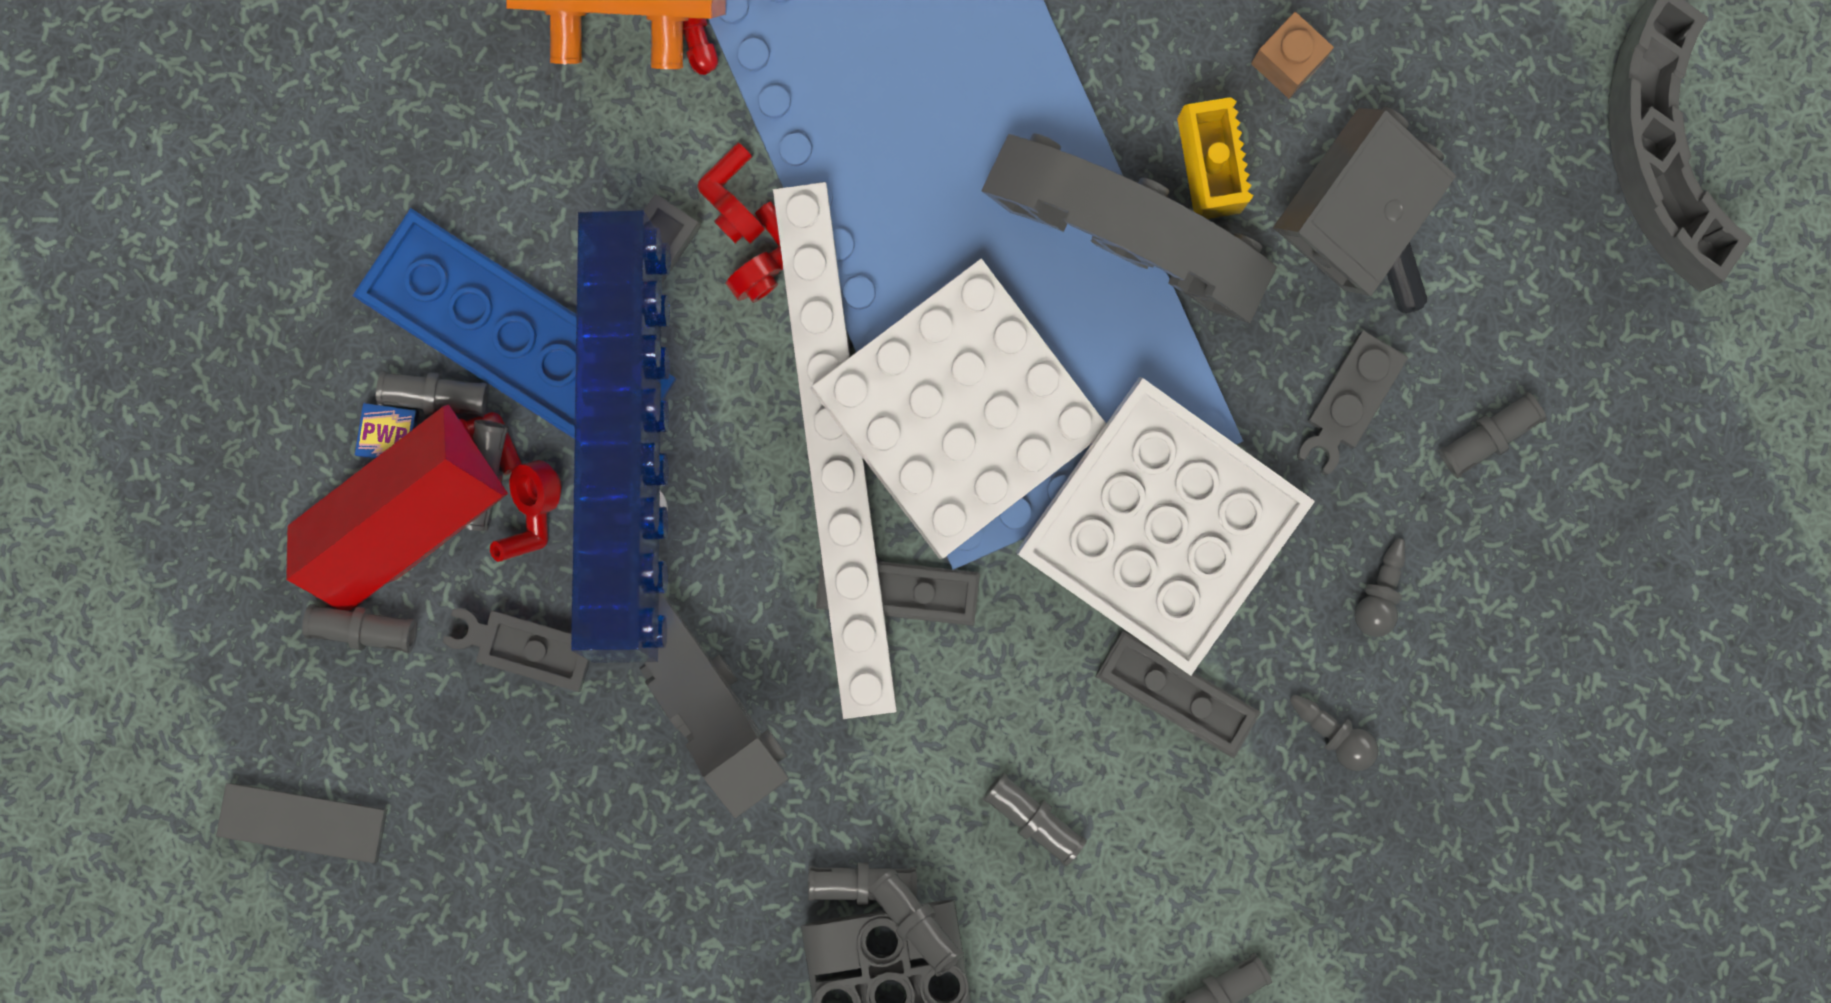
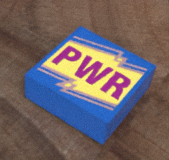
M363 403L355 456L370 459L378 457L417 426L419 412Z

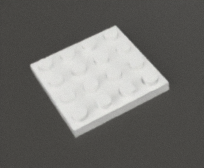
M982 258L810 388L939 559L946 557L1091 445L1106 425L1105 421Z
M1139 377L1016 553L1191 676L1315 501L1148 381Z

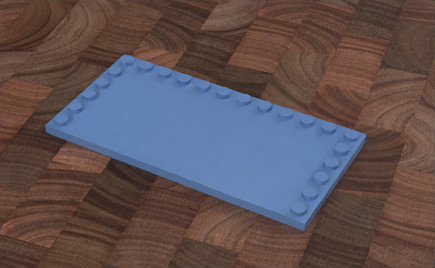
M726 0V15L708 19L782 187L823 182L827 184L846 331L856 353L982 258L1105 423L1109 421L1137 379L1141 377L1237 445L1243 442L1173 286L1168 284L1170 278L1166 272L1155 266L1153 268L1148 267V269L1138 267L1105 251L1091 242L1092 235L1067 224L1065 231L1062 232L1042 223L1012 214L981 191L1008 134L1030 140L1033 133L1043 135L1061 146V151L1123 176L1044 0ZM1091 445L948 554L946 557L952 570L1025 539Z

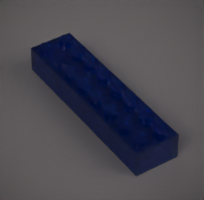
M644 210L578 212L571 651L593 663L658 662V648H665L667 644V620L665 615H659V594L667 592L668 570L666 561H659V539H667L668 512L666 507H660V486H667L669 463L667 454L660 453V432H668L669 406L667 400H661V379L669 378L670 358L668 348L661 347V327H669L670 301L667 294L662 295V275L670 274L671 254L669 243H662L660 229L654 228Z

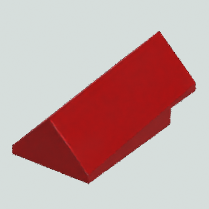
M450 405L440 408L287 526V581L337 609L351 611L384 585L402 577L508 495V492Z

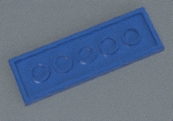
M411 208L352 295L617 467H620L676 381V378Z

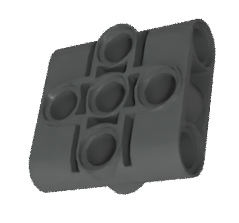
M955 900L922 904L923 906L929 904L936 912L934 920L958 949L963 951ZM885 910L820 920L801 925L813 1003H822L823 996L832 989L846 991L851 996L853 1003H880L876 998L875 991L877 986L886 980H895L904 986L906 997L902 1003H971L964 954L960 961L948 970L959 980L957 992L951 997L939 998L934 996L928 987V983L935 973L927 961L910 962L912 959L923 957L909 940L902 941L897 935L898 942L896 947L891 952L885 954L876 953L868 946L867 935L873 928L887 926L894 932L898 928ZM861 968L862 970L859 972L846 973L817 979L818 974L834 973Z

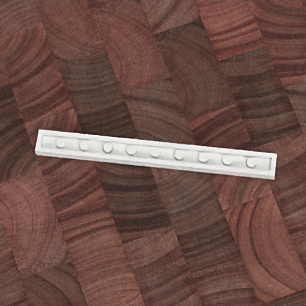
M823 182L773 189L843 719L897 712L864 459L810 389L815 383L850 358L827 184Z

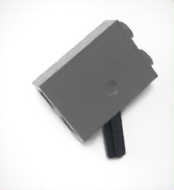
M1383 107L1381 110L1358 108L1273 228L1344 291L1372 296L1387 275L1397 309L1401 313L1415 312L1424 308V305L1427 303V295L1410 241L1456 178V175L1442 163L1444 155L1440 150L1426 141L1417 140L1407 130L1409 123L1401 114L1388 107Z

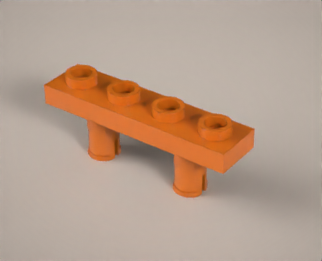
M506 0L507 9L544 10L545 15H550V63L556 64L582 63V16H586L587 13L646 15V19L651 20V68L654 69L683 68V21H688V18L712 19L726 15V0Z

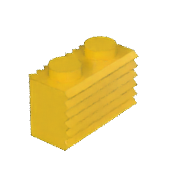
M1231 97L1187 104L1183 106L1177 118L1193 211L1206 219L1241 214L1254 196L1248 192L1252 185L1246 181L1250 174L1244 171L1248 164L1243 161L1246 153L1241 150L1244 145L1239 140L1242 132L1237 129L1241 122L1235 119L1239 112L1234 109L1237 101Z

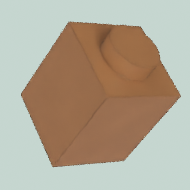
M1294 12L1259 49L1251 64L1290 99L1325 62L1334 47L1299 14Z

